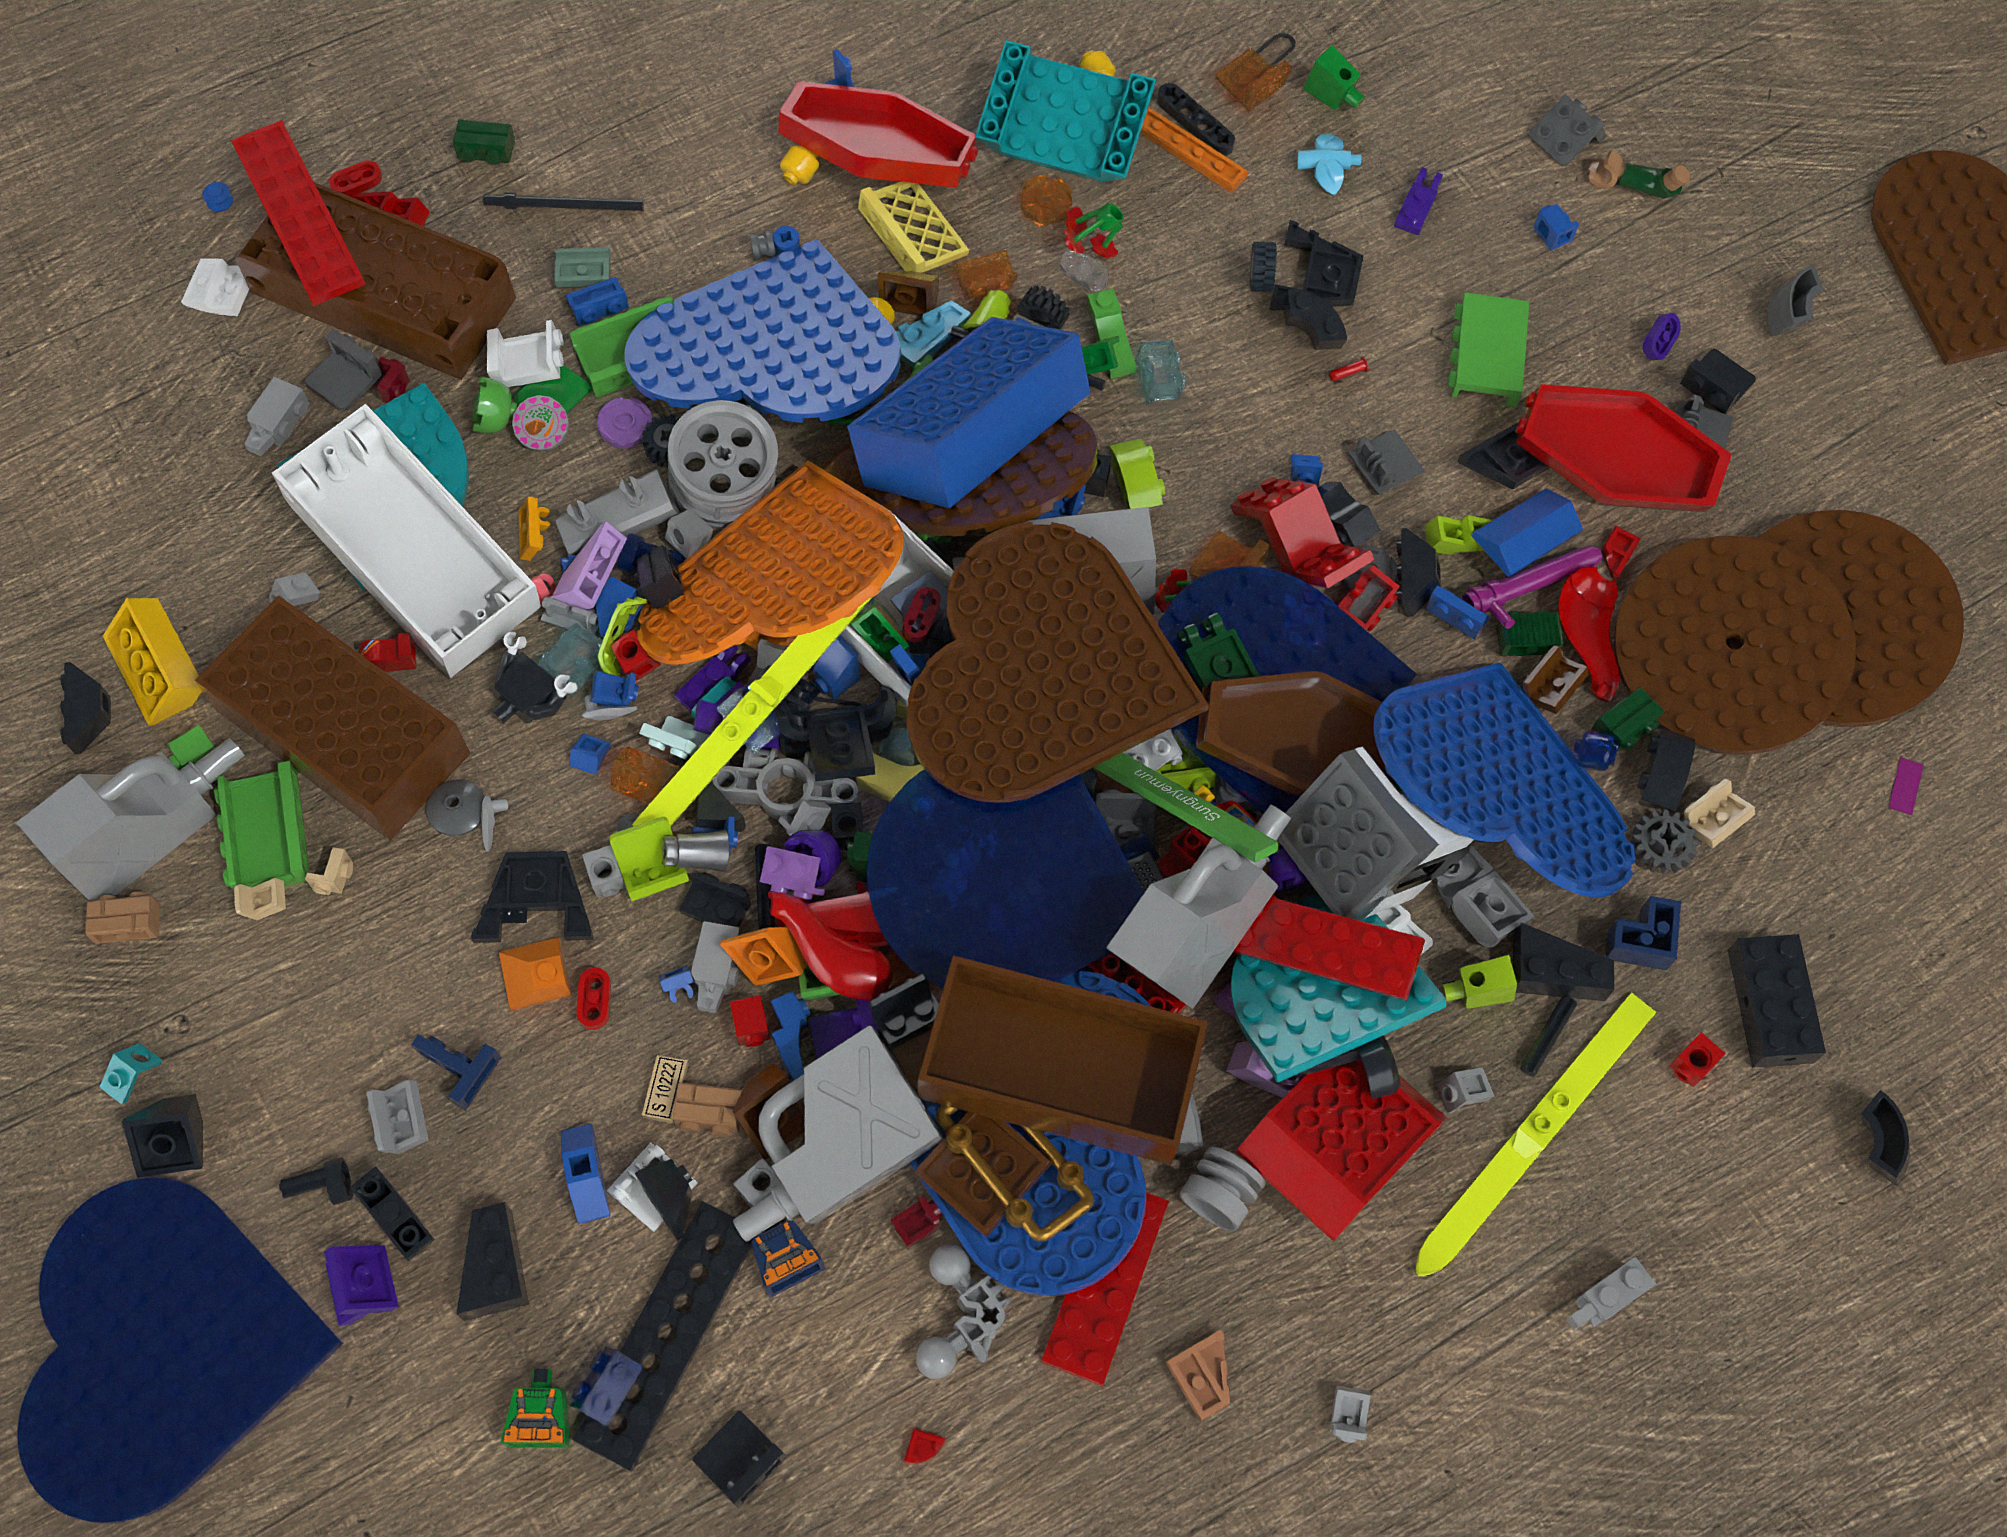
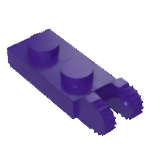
M1424 167L1421 168L1416 182H1413L1394 224V227L1418 236L1436 199L1437 190L1443 174L1437 172L1433 178L1431 188L1423 186L1422 183L1426 179L1428 170Z
M733 645L720 652L717 657L712 658L674 694L675 699L692 712L698 701L723 678L730 677L735 681L737 675L749 664L751 657L747 653H743L733 661L729 668L726 663L737 652L738 646Z

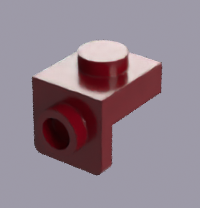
M380 357L378 363L384 377L377 386L383 403H388L405 393L410 380L405 366L395 359L389 360Z
M924 1195L917 1198L918 1202L890 1219L891 1224L907 1249L940 1229L939 1218L942 1217V1214L933 1200L927 1202Z

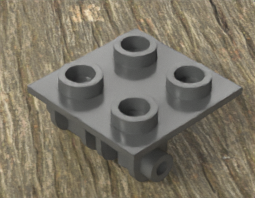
M1698 395L1691 396L1687 402L1679 401L1676 414L1725 449L1734 416L1703 408L1704 403Z
M1395 429L1374 440L1362 437L1357 441L1358 447L1348 452V455L1377 495L1425 472Z

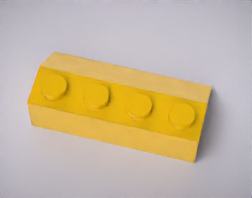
M126 598L103 634V638L148 726L156 725L193 706L202 692L194 681L199 675L159 599Z

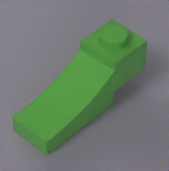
M1114 289L1087 294L1086 308L1094 327L1095 340L1099 341L1119 336L1120 342L1113 345L1118 367L1107 370L1110 379L1136 373L1137 366L1128 342L1121 315V307Z

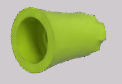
M990 290L962 328L974 331L991 317L1006 319L1012 304L1008 294L1001 290Z

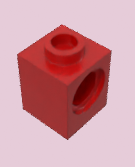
M635 629L623 633L617 641L610 645L624 673L627 675L630 672L635 673L637 681L661 665L660 662L652 659L640 645ZM637 649L636 654L632 657L633 651Z
M761 995L730 1002L736 1036L740 1046L757 1047L762 1045L765 1040L770 1039Z
M1701 1032L1669 1066L1674 1070V1074L1679 1080L1687 1084L1689 1083L1694 1087L1726 1053ZM1690 1056L1697 1058L1701 1063V1067L1694 1066L1690 1061Z

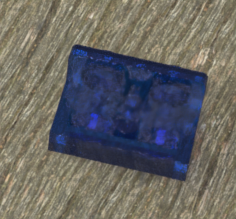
M605 1347L603 1351L600 1350L594 1356L590 1364L592 1370L586 1380L580 1381L575 1387L571 1396L574 1400L570 1405L580 1413L590 1416L605 1426L611 1422L642 1370L640 1364L618 1350Z

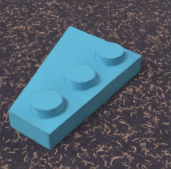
M951 300L923 314L922 319L909 325L906 322L898 326L899 330L896 333L901 348L900 360L914 368L928 354L933 356L953 338L950 335L952 327L955 325L962 328L971 318V313Z

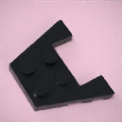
M1290 220L1284 245L1311 251L1303 289L1275 284L1269 310H1284L1283 298L1288 290L1310 292L1324 299L1332 307L1353 305L1364 256L1335 241L1330 243L1320 238V233L1312 229L1308 232L1300 228L1298 222Z
M567 851L506 852L491 886L492 891L488 901L481 910V918L471 934L473 943L501 942L503 912L565 911V940H593V932Z

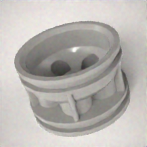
M726 400L702 403L683 414L674 425L668 442V485L671 496L682 512L691 508L711 528L724 529L775 488L778 445L771 426L752 408L738 402ZM718 438V439H717L715 442H713V443H709V444H708V443L702 442V441H705V440H708V439ZM732 439L737 440L747 446L738 447L732 442ZM694 458H700L705 462L704 468L697 472L688 470L685 465ZM745 463L751 464L757 469L758 474L752 478L744 477L739 472L740 465ZM724 477L729 482L730 488L724 493H717L711 489L710 484L715 478Z

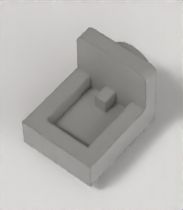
M305 572L275 579L269 599L271 603L279 595L295 606L317 601L320 591Z
M803 800L795 817L781 816L779 823L787 829L786 833L789 836L796 832L820 830L831 808L825 802Z
M1336 1385L1330 1425L1332 1434L1337 1436L1339 1440L1349 1443H1355L1357 1439L1366 1440V1421L1371 1396L1370 1391Z

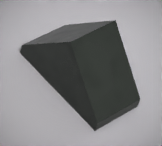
M710 782L699 794L697 808L698 826L723 829L728 816L735 817L734 830H738V832L744 831L746 829L744 816Z

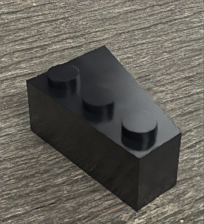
M1522 922L1513 934V971L1517 982L1516 993L1556 997L1567 995L1576 999L1606 1001L1614 991V960Z
M505 1202L472 1210L456 1315L463 1321L529 1305L513 1213Z

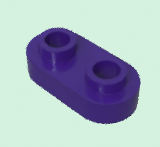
M1675 313L1659 315L1648 332L1642 349L1649 360L1665 359L1677 340L1681 324Z

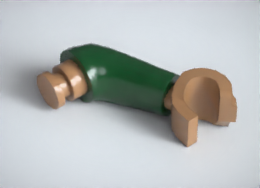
M1613 150L1608 152L1606 159L1597 158L1594 162H1591L1588 169L1590 182L1599 188H1611L1617 182V185L1663 199L1679 194L1682 190V185L1690 180L1688 169L1682 165L1674 169H1659L1626 163L1623 167L1622 157Z

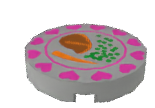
M537 395L527 398L518 405L513 414L512 426L516 437L522 445L532 451H549L563 443L568 435L569 419L567 412L558 401L548 396Z

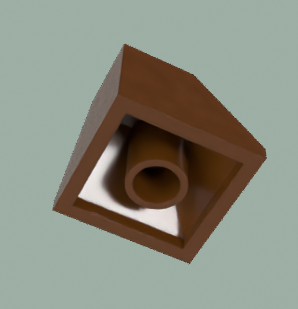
M914 271L878 273L879 298L887 301L895 312L923 316V314L935 309L939 294V276L927 272L920 273Z
M774 1063L746 1083L732 1111L764 1160L770 1156L763 1146L759 1135V1116L765 1102L777 1091L791 1083L788 1077ZM801 1099L786 1108L778 1119V1131L785 1144H788L805 1131V1104Z

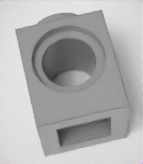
M689 508L682 513L673 515L668 520L665 539L687 559L711 540L713 528Z
M611 845L582 854L596 897H610L617 894L621 889L626 888ZM604 870L612 871L606 878L598 877Z
M762 1158L733 1184L736 1192L750 1208L771 1194V1187L781 1183L772 1168L774 1162L768 1165ZM760 1178H767L771 1181L770 1186L763 1191L754 1189L755 1182Z

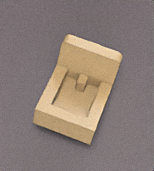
M333 847L324 875L307 873L305 880L316 893L322 895H330L331 892L342 894L346 878L349 879L352 875L353 862L345 849Z
M274 878L252 888L242 884L234 886L235 911L239 915L260 920L286 909L283 880Z

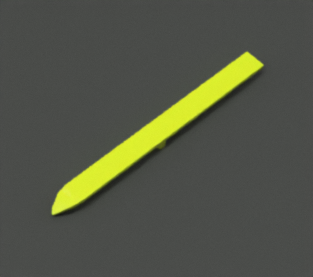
M871 598L860 605L853 615L846 618L843 617L816 631L798 635L766 673L749 686L751 690L632 825L636 826L659 817H666L671 827Z
M1631 992L1426 1238L1418 1253L1416 1273L1418 1276H1427L1440 1271L1453 1260L1656 1014L1655 1010Z

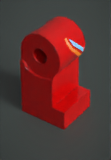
M410 633L398 634V638L365 640L359 644V654L384 672L416 669V644Z

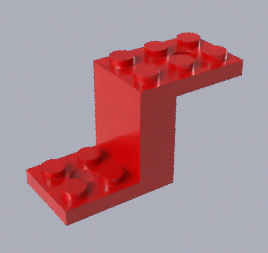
M1271 477L1261 482L1260 488L1240 494L1238 500L1230 505L1234 515L1261 520L1287 580L1329 588L1374 561L1370 550L1357 548V546H1345L1340 543L1316 484Z

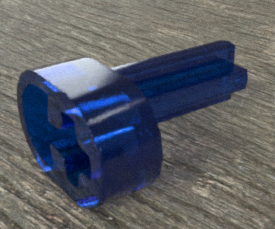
M629 533L620 552L617 568L633 573L637 567L636 559L647 553L650 555L651 551L659 546L646 543L644 537ZM669 550L679 566L684 556L679 552Z

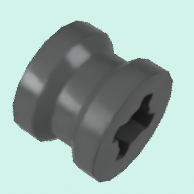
M766 230L763 234L759 235L756 233L749 234L754 260H760L762 256L766 255L770 258L776 256L771 230Z

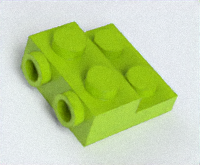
M1198 730L1174 734L1183 752L1181 755L1182 761L1175 765H1172L1169 761L1156 770V772L1189 791L1194 790V792L1202 784L1208 789L1215 787V768L1211 755L1196 748Z

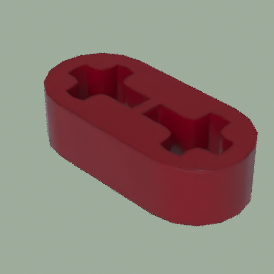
M923 587L916 592L902 627L904 637L910 642L917 643L923 641L931 629L941 603L940 594L934 588ZM930 597L932 598V604H929L926 612L921 610L922 600ZM918 617L922 619L920 625L922 630L913 633L911 631L912 626L910 625H914Z

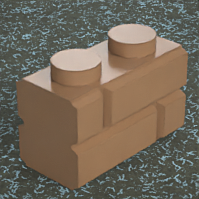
M133 892L130 894V897L118 898L114 895H102L99 897V900L88 901L86 935L95 944L159 937V903L146 892Z
M679 1082L673 1121L676 1126H680L681 1131L687 1133H698L699 1129L711 1130V1134L720 1137H729L730 1132L738 1133L740 1123L732 1111L742 1090Z

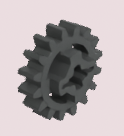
M1664 809L1660 816L1654 810L1648 817L1644 815L1632 831L1635 835L1630 840V843L1638 845L1634 850L1635 855L1641 854L1643 858L1640 864L1643 865L1649 862L1651 864L1650 871L1652 872L1659 867L1661 868L1662 875H1666L1670 868L1676 874L1682 867L1686 869L1698 853L1695 849L1700 844V841L1692 839L1697 830L1688 829L1687 826L1690 820L1687 819L1681 822L1679 820L1680 813L1678 812L1671 817L1667 809ZM1657 826L1656 830H1651L1650 833H1647L1650 828ZM1680 851H1683L1680 856L1673 858L1674 853L1678 854Z

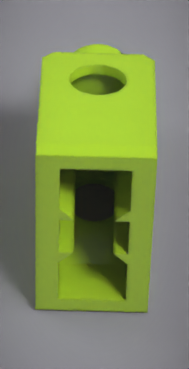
M1507 955L1460 968L1458 980L1442 983L1446 1002L1463 998L1465 1007L1470 1009L1513 1002L1515 1000L1517 982L1510 956Z

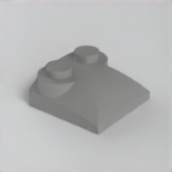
M1496 871L1458 891L1452 898V910L1455 916L1476 941L1486 947L1496 946L1503 938L1516 931L1521 922L1526 924L1535 917Z

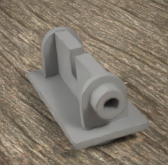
M552 596L543 599L542 607L546 609L540 619L541 621L594 639L599 629L596 610H584L575 606L571 610L567 603L558 601Z

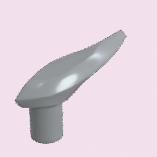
M588 695L584 698L586 710L581 716L592 720H609L638 710L637 706L610 705L598 707L597 703L590 702L591 695Z
M487 795L482 801L481 829L486 852H490L493 840V827L495 825L494 812L507 811L508 803L506 799L491 801V798Z

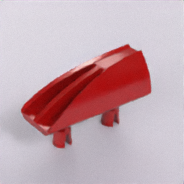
M868 878L867 890L864 889L861 880L857 882L856 890L858 894L819 902L815 901V894H812V899L807 900L796 897L810 907L830 929L851 941L869 944L871 947L906 942L897 887L876 891L875 882ZM777 918L778 926L786 927L784 922Z

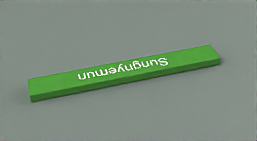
M1121 753L1094 767L1222 844L1230 846L1234 851L1253 862H1257L1278 850V842L1125 753Z

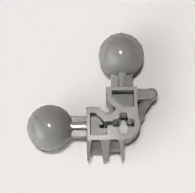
M944 1244L938 1247L931 1255L929 1268L932 1276L939 1283L954 1286L960 1294L957 1300L958 1306L963 1312L971 1313L970 1317L963 1316L955 1322L953 1326L954 1332L948 1337H930L923 1340L918 1346L915 1354V1363L918 1370L925 1377L931 1379H942L948 1376L956 1366L957 1354L966 1347L969 1351H972L978 1362H986L991 1342L995 1339L996 1333L1001 1328L1005 1319L1004 1308L1013 1301L1012 1297L1005 1300L1002 1298L1000 1293L1005 1287L1003 1284L993 1286L990 1282L992 1277L989 1275L976 1284L968 1274L970 1259L967 1252L955 1244ZM984 1311L988 1315L992 1313L996 1315L993 1321L994 1325L990 1321L986 1323L982 1321Z

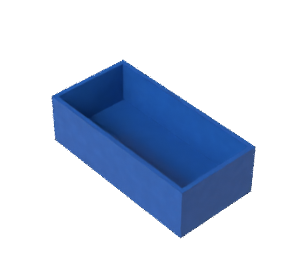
M997 317L988 319L847 426L863 485L951 508L1090 394L1079 333Z

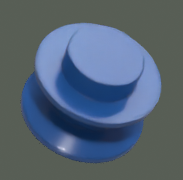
M213 182L208 184L203 190V198L208 208L212 211H224L233 203V196L225 183Z

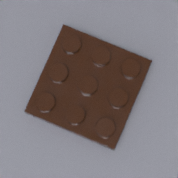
M967 1112L957 1123L965 1125L972 1132L971 1144L1015 1198H1022L1052 1164L1005 1121ZM946 1137L914 1171L917 1176L986 1238L1006 1216V1206L963 1153H954L948 1149Z

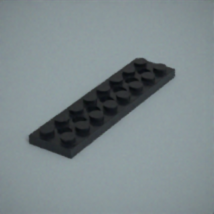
M703 1201L701 1202L572 1439L573 1442L631 1472L634 1470L753 1246V1238L746 1242L735 1227L733 1219L736 1217ZM713 1237H720L725 1243L722 1251L715 1254L708 1252L706 1248L708 1241ZM698 1266H704L709 1270L708 1278L701 1283L691 1280V1272ZM683 1295L690 1296L693 1299L691 1309L684 1313L678 1312L675 1309L676 1300ZM666 1325H673L677 1329L675 1339L668 1343L662 1342L659 1339L661 1328ZM650 1355H657L661 1360L659 1369L653 1373L645 1372L643 1370L644 1359ZM634 1385H639L644 1389L643 1399L635 1404L629 1403L626 1399L628 1389ZM616 1416H624L628 1421L627 1429L621 1434H613L610 1431V1422Z

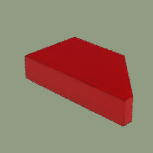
M1616 525L1601 550L1610 576L1615 582L1618 580L1641 539Z

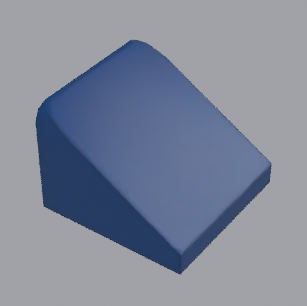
M583 734L571 748L570 766L596 774L605 759L611 743Z

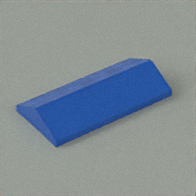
M1546 488L1473 532L1471 536L1508 577H1511L1579 534L1583 527L1572 501Z

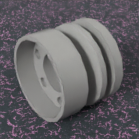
M1208 1147L1204 1154L1205 1160H1200L1197 1165L1199 1172L1203 1176L1191 1175L1179 1196L1189 1208L1210 1223L1222 1229L1236 1232L1248 1213V1209L1243 1202L1254 1203L1258 1197L1256 1193L1262 1191L1266 1182L1257 1170L1241 1158L1224 1149Z

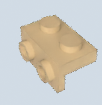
M1726 778L1719 784L1712 786L1696 802L1690 803L1684 811V819L1690 820L1687 828L1696 829L1697 833L1694 836L1711 848H1714L1755 815V807L1732 793L1731 781Z

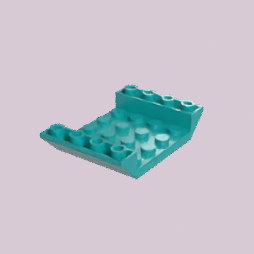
M1005 40L975 134L976 140L1002 156L1095 181L1107 182L1126 179L1154 91L1156 79L1135 73L1130 74L1129 80L1033 56L1031 46Z

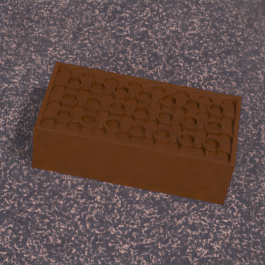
M279 595L194 680L218 713L284 762L290 761L297 772L390 841L426 803L433 791L442 785L470 755V751L456 723Z
M953 956L918 1078L919 1099L1171 1165L1179 1148L1208 1022Z

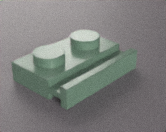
M609 247L555 249L554 282L556 288L589 287L610 279L611 253Z

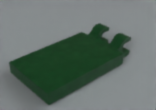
M1218 612L1208 616L1207 620L1201 622L1204 632L1209 636L1201 639L1194 624L1184 627L1182 631L1177 633L1180 643L1188 648L1181 654L1201 692L1202 688L1212 681L1260 677L1235 628L1227 631Z

